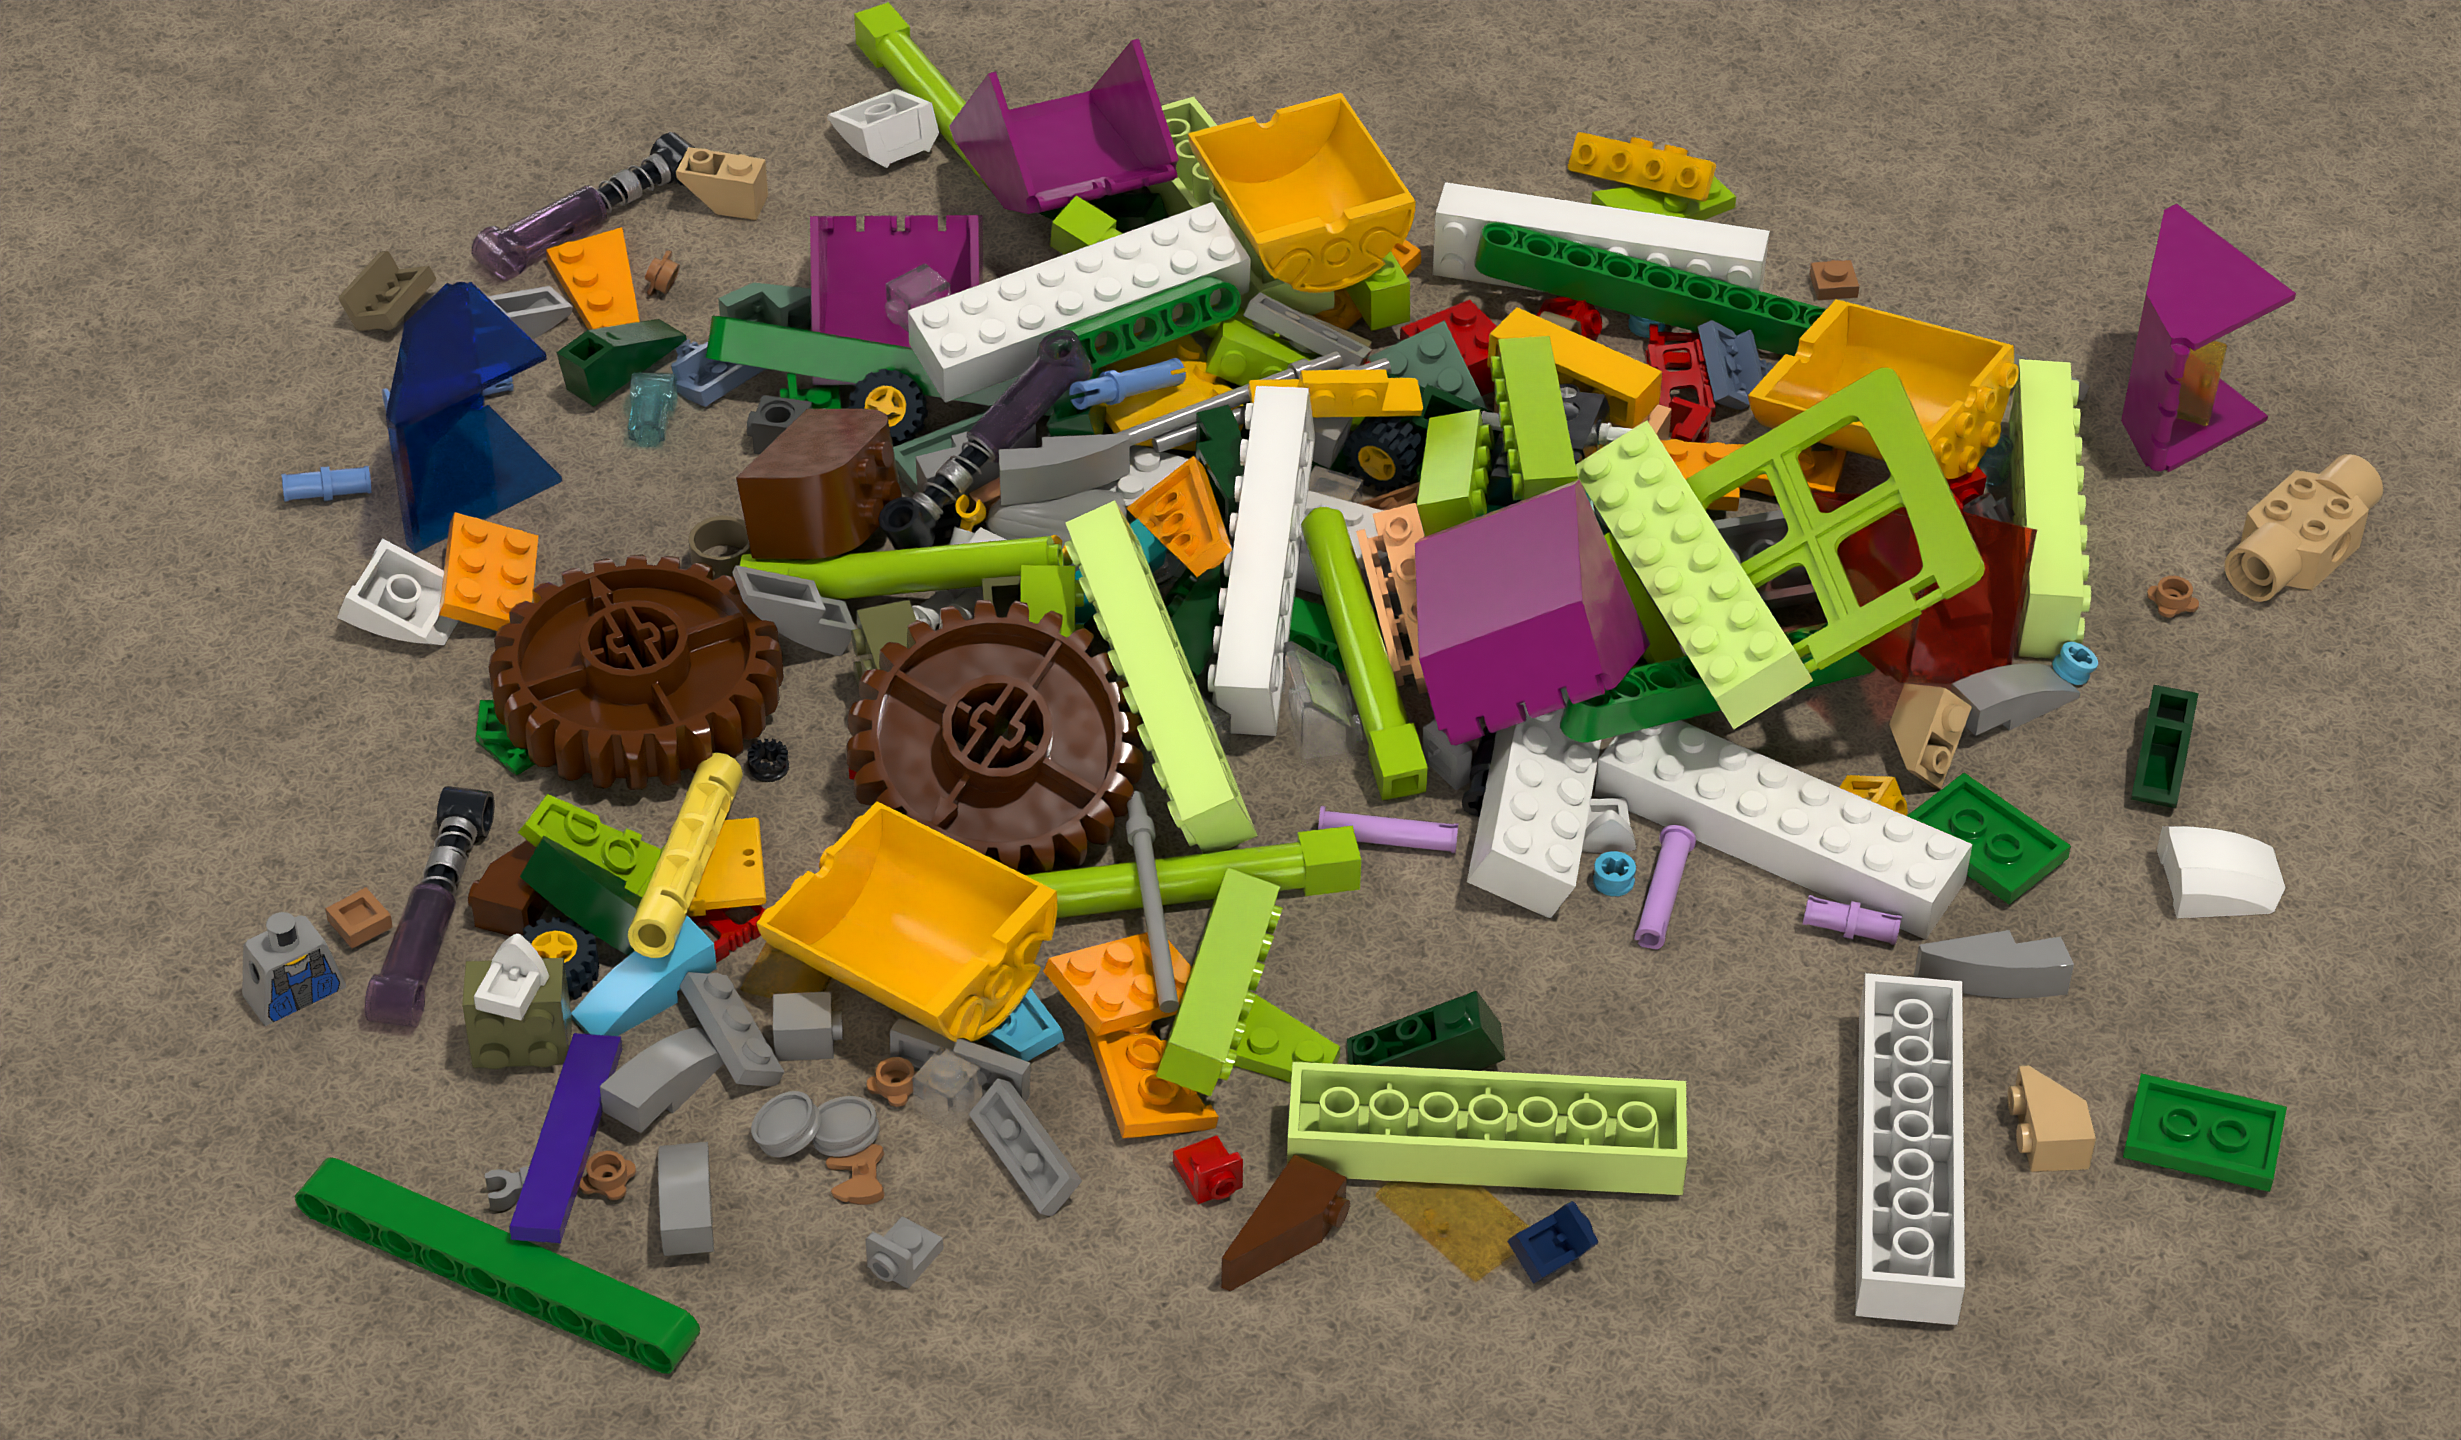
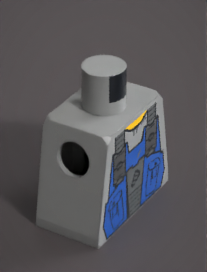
M287 912L275 913L266 922L267 931L248 939L243 945L242 994L264 1026L346 988V983L328 945L306 916L299 915L294 918L293 915Z

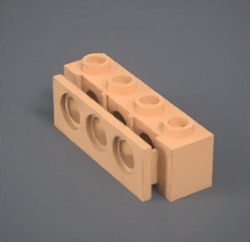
M1412 503L1374 513L1373 518L1378 536L1367 538L1365 529L1356 531L1397 686L1405 685L1403 676L1414 673L1418 692L1421 694L1428 692L1419 661L1415 543L1425 536L1417 505ZM1380 550H1382V553L1387 552L1392 570L1391 573H1388L1389 577L1384 578L1378 555ZM1390 591L1398 593L1403 614L1399 615L1398 619L1394 617L1388 594ZM1401 632L1408 634L1413 651V656H1409L1410 660L1407 661L1405 660L1399 637Z

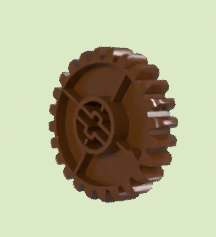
M637 554L628 556L625 566L616 567L612 559L608 558L595 560L593 563L594 572L585 574L579 568H570L561 572L563 585L558 587L547 582L532 589L534 603L524 601L516 604L509 612L510 623L498 629L494 639L495 652L491 654L488 666L495 715L501 724L506 725L507 737L517 748L528 749L531 762L538 767H550L557 763L559 777L568 781L578 780L585 773H589L592 775L593 787L602 789L611 787L616 778H625L627 788L630 790H643L647 787L648 778L656 776L659 777L663 785L679 784L681 782L682 770L689 768L695 773L698 765L712 757L713 753L727 754L732 758H736L743 753V739L751 740L763 733L766 728L765 717L775 712L780 700L779 687L784 678L782 650L779 645L778 629L775 623L761 620L743 602L733 576L722 575L714 580L712 566L704 563H694L687 570L680 569L679 557L664 556L661 557L657 565H648L646 556Z
M977 600L974 609V619L964 620L960 611L951 605L940 610L939 630L934 631L927 623L916 620L908 625L907 647L900 643L887 642L879 650L880 670H866L859 680L860 701L853 703L849 708L848 729L853 737L849 739L846 745V760L849 768L857 772L854 779V795L860 804L872 806L878 801L1016 871L1027 867L1031 874L1053 872L1055 856H1058L1066 865L1074 868L1083 864L1086 859L1087 840L1093 844H1106L1113 837L1114 817L1128 814L1127 802L1134 795L1132 785L1141 779L1145 759L1143 753L1139 750L1143 741L1137 729V726L1144 722L1142 717L1132 713L1122 691L1129 684L1124 681L1116 682L1117 673L1108 653H1101L1091 658L1094 635L1087 629L1076 630L1066 638L1061 635L1063 615L1051 610L1046 613L1040 622L1036 624L1029 621L1027 603L1015 601L1010 606L1007 617H997L994 605L990 600ZM1008 728L1007 739H1005L1002 735ZM1029 735L1032 737L1035 745L1028 740L1026 741ZM955 740L965 746L962 752L959 750ZM986 747L990 749V751L984 758V750Z

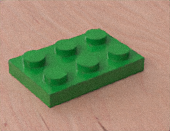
M1965 772L1907 815V817L1971 843L1972 850L1967 876L2009 905L2069 858L2070 844Z
M2141 1073L2123 1158L2270 1192L2275 1175L2287 1106Z

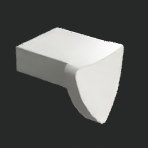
M1626 798L1591 799L1582 852L1606 853L1609 851L1627 852L1635 850L1636 843L1630 827Z
M514 934L504 941L492 959L490 969L474 995L476 1010L522 1020L540 986L546 984L549 978L546 966L538 952L522 935Z

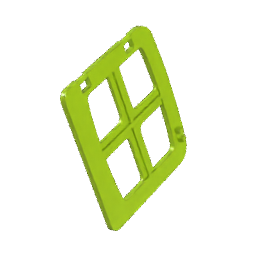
M1888 367L1871 372L1686 479L1706 511L1707 507L1715 500L1759 475H1767L1787 522L1788 532L1780 542L1740 565L1755 588L1764 585L1794 567L1802 566L1806 568L1828 621V626L1793 645L1800 658L1811 652L1813 659L1804 663L1809 674L1817 669L1822 670L1912 620L1922 614L1921 611L1946 598L1947 600L1971 587L1984 574L1985 566L1902 381L1896 372ZM1853 422H1861L1875 442L1891 475L1884 483L1830 513H1821L1799 464L1798 455L1804 449ZM1906 507L1918 541L1923 563L1922 570L1914 578L1860 607L1838 556V545L1848 536L1894 510ZM1935 582L1938 583V589L1916 601L1915 593Z

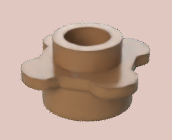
M667 250L662 260L655 257L651 262L645 275V280L651 282L647 291L648 295L652 296L655 290L667 294L673 286L680 270V264L670 260L672 251Z
M2179 576L2164 577L2158 582V586H2151L2147 591V597L2155 601L2159 607L2158 613L2167 618H2172L2184 611L2195 612L2199 607L2198 599L2192 597L2193 587L2191 583Z
M890 1057L880 1062L876 1068V1076H872L867 1080V1090L871 1094H880L887 1098L888 1103L894 1107L905 1105L908 1102V1096L914 1090L921 1089L925 1085L924 1075L921 1072H915L912 1063L901 1057Z
M598 1152L586 1164L587 1175L581 1178L580 1190L585 1194L595 1192L606 1195L610 1200H619L626 1195V1183L629 1178L635 1176L636 1166L632 1161L625 1160L617 1152Z

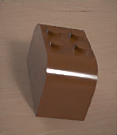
M806 409L736 477L752 559H818L851 551L863 544L880 526L879 515L883 507L891 500L902 497L888 417L885 413L874 409Z

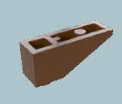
M524 841L490 863L482 878L475 880L468 895V905L472 907L475 927L507 936H513L514 934L523 936V928L527 925L533 928L536 926V921L542 916L549 901L520 877L521 872L536 849L529 841Z
M1293 1155L1222 1256L1221 1288L1232 1291L1321 1243L1333 1226L1339 1228L1345 1221L1350 1209V1200L1346 1199L1347 1177L1297 1155Z

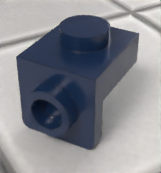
M1570 1201L1553 1214L1515 1234L1507 1242L1532 1283L1535 1284L1579 1259L1598 1244V1239L1593 1232L1589 1219L1581 1213L1574 1201Z

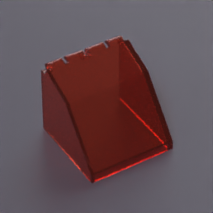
M1811 490L1821 513H1830L1862 495L1860 493ZM1900 507L1841 541L1837 549L1838 556L1860 607L1914 578L1923 567L1918 541L1906 507ZM1961 511L1984 562L1985 570L1981 579L1947 600L1944 598L1924 609L1919 616L1856 651L1885 676H1891L1899 683L1952 684L1979 672L2012 665L2037 529ZM1935 582L1915 593L1916 601L1938 589V583Z

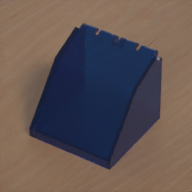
M456 282L453 285L446 283L405 322L385 416L406 545L415 554L448 538L449 524L454 512L485 520L562 482V476L489 405L484 407V389L547 360V356L544 350L472 282Z

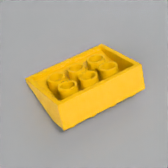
M1142 331L1137 332L1134 335L1137 336L1141 334ZM1188 334L1106 365V371L1116 370L1120 373L1177 358L1183 363L1185 368L1173 370L1171 374L1186 372L1184 383L1179 386H1170L1125 397L1123 402L1114 405L1106 404L1105 421L1115 434L1233 389L1230 388L1223 378L1206 372L1207 356L1204 354L1202 347ZM1104 345L1096 347V351L1103 348ZM1242 404V405H1239V406H1237V407L1231 408V410H1232V409H1235V408H1238V407H1241V406H1244V405ZM1244 424L1239 425L1240 432ZM1151 439L1135 444L1153 447ZM1196 440L1171 449L1196 451Z

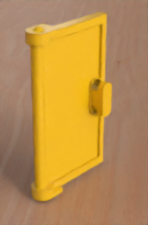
M758 818L724 820L716 845L704 869L701 882L697 886L688 908L687 916L706 915V910L754 906L766 903L760 821Z

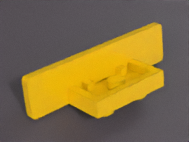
M1578 132L1568 163V170L1705 202L1708 199L1716 163L1687 156L1688 150L1665 144L1664 150L1653 148L1654 142L1636 137H1631L1630 143Z
M1386 369L1301 370L1299 379L1250 380L1248 386L1251 403H1254L1256 386L1309 388L1313 418L1420 416L1423 411L1418 380L1416 378H1388Z

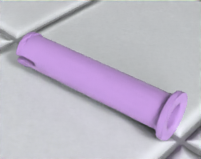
M1321 806L1318 830L1353 825L1357 842L1456 853L1457 823L1446 824L1325 811L1326 806Z
M1669 825L1660 832L1659 840L1662 846L1639 927L1635 933V940H1639L1638 944L1642 947L1659 949L1665 943L1666 931L1688 852L1692 851L1696 845L1694 833L1684 826Z

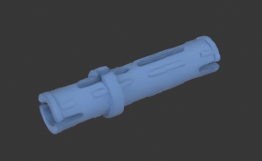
M1172 358L1164 362L1120 373L1116 370L1101 373L1096 379L1074 382L1070 387V395L1084 392L1085 396L1072 399L1071 402L1077 409L1082 410L1101 403L1114 405L1123 402L1125 397L1170 386H1179L1184 383L1186 372L1172 375L1171 371L1185 367L1179 359Z

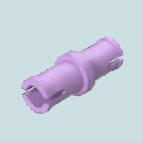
M1809 895L1802 924L1844 932L1843 937L1853 939V936L1857 935L1895 945L1902 916L1860 908L1861 903L1851 901L1850 905Z

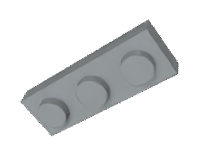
M1262 293L1257 294L1250 300L1243 315L1253 320L1252 325L1258 330L1267 334H1275L1277 332L1290 339L1289 343L1302 352L1313 353L1314 351L1324 356L1337 351L1342 358V367L1351 364L1359 367L1366 364L1372 351L1371 348Z
M687 972L679 987L736 1084L777 1085L784 1074V1070L728 976L719 973Z
M898 1018L890 1030V1057L907 1059L914 1066L915 1072H921L924 1077L982 1097L998 1078L1011 1082L1025 1103L1030 1096L1031 1062L967 1040L957 1039V1042L952 1041L925 1026Z
M997 1078L970 1111L969 1116L1038 1212L1043 1215L1053 1216L1079 1186L1082 1179L1011 1082Z

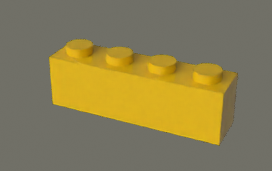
M1518 307L1489 335L1487 366L1490 368L1491 356H1498V339L1550 336L1559 385L1565 383L1574 384L1579 387L1580 392L1604 394L1610 406V422L1621 427L1630 429L1637 427L1659 404L1662 371Z

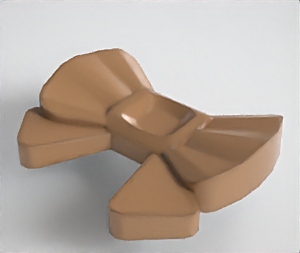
M871 1144L856 1154L844 1157L830 1156L826 1160V1165L829 1169L852 1170L851 1179L831 1189L832 1196L835 1199L843 1202L868 1205L884 1198L883 1187L877 1180V1164L884 1156L881 1145Z

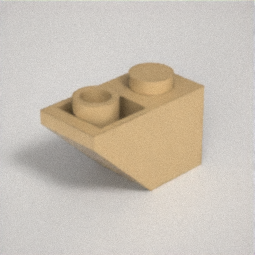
M688 147L676 170V178L718 215L757 220L768 197L765 159Z
M1904 684L1889 726L1906 769L1931 787L1941 789L1972 706L1946 688Z
M2019 1066L2016 1084L2008 1088V1109L2010 1115H2018L2017 1147L2019 1153H2027L2031 1172L2089 1169L2096 1137L2087 1101L2034 1068Z

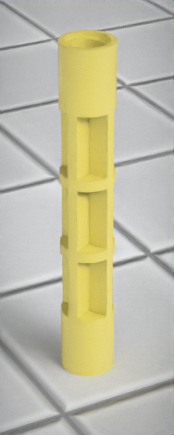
M713 753L712 757L698 765L687 790L686 798L671 828V833L664 850L657 861L653 876L629 927V943L642 956L662 958L668 955L675 946L686 919L688 908L697 886L701 882L710 854L716 845L721 827L742 781L743 773L741 766L734 758L727 754Z

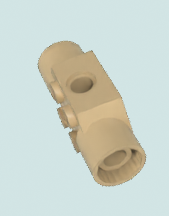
M2344 454L2337 457L2319 474L2295 470L2247 512L2241 542L2225 559V572L2232 586L2241 594L2258 602L2271 599L2284 586L2313 590L2360 547L2369 510L2380 501L2383 495V483L2377 470L2368 461L2353 454Z

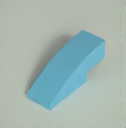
M686 916L675 946L668 955L662 958H649L642 956L636 951L632 952L613 968L571 1013L573 1021L585 1034L621 1035L678 1003L677 991L681 989L679 986L687 972L708 974L716 970L714 943Z

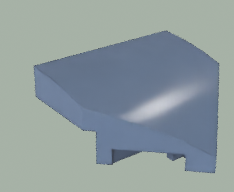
M1713 320L1698 326L1714 401L1739 410L1750 406L1748 394L1773 368L1771 362L1766 364V360L1760 361L1752 331L1748 330L1736 336L1732 330Z
M690 339L676 347L677 360L671 365L678 393L704 407L766 369L706 358L708 342L698 345L695 341L691 343Z

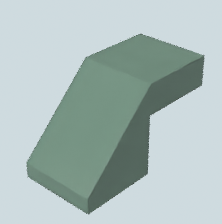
M753 282L718 298L720 316L761 323L766 322L767 324L797 329H806L812 326L811 288Z

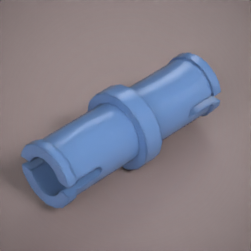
M329 466L320 467L319 472L281 474L284 502L323 497L324 501L333 500L335 495L372 493L369 466L330 470Z

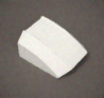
M899 89L830 113L827 116L838 133L855 150L886 168L892 162L921 151L929 152L939 134L932 103Z
M384 539L377 546L369 565L356 585H353L347 593L337 618L374 634L401 641L432 645H445L459 620L439 615L444 571Z
M2162 826L2157 853L2160 863L2165 868L2174 899L2173 907L2177 919L2271 914L2275 911L2286 887L2273 847L2238 833L2218 829Z

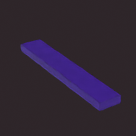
M573 1034L509 1226L511 1240L561 1243L603 1112L600 1085L616 1071L622 1053L621 1036Z

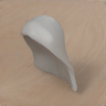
M1091 489L1058 499L1024 504L1001 505L1000 498L989 510L985 530L1006 540L1057 535L1063 541V549L1065 542L1071 540L1065 522L1114 500L1126 518V503L1120 493L1100 489Z

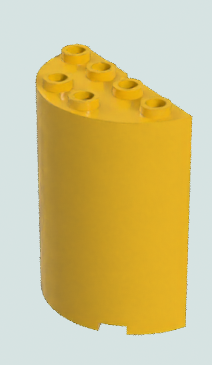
M1342 93L1277 109L1276 113L1267 123H1258L1254 116L1188 133L1190 147L1194 156L1264 267L1273 278H1278L1290 284L1294 290L1309 293L1331 292L1361 282L1386 264L1383 258L1393 249L1396 243L1403 244L1411 229L1415 214V199Z
M1835 299L1801 336L1795 356L1785 354L1748 394V399L1757 421L1763 426L1774 429L1880 368H1891L1902 381L1945 478L1955 479L1967 472H1973L1989 447L1993 448L1999 441L2001 434L2000 423L2008 403L2010 390L2017 382L2019 368L2017 364H2014V345ZM1861 422L1850 423L1818 441V443L1884 461L1871 435Z
M876 801L864 815L854 820L850 829L834 845L829 846L823 852L819 861L820 871L816 874L807 871L804 875L798 877L793 882L791 888L773 906L767 908L756 923L761 936L771 946L952 1041L957 1042V1039L965 1038L972 1042L986 1036L1002 1024L1016 1009L1032 986L1041 969L1034 962L1042 941H1051L1057 917V891Z

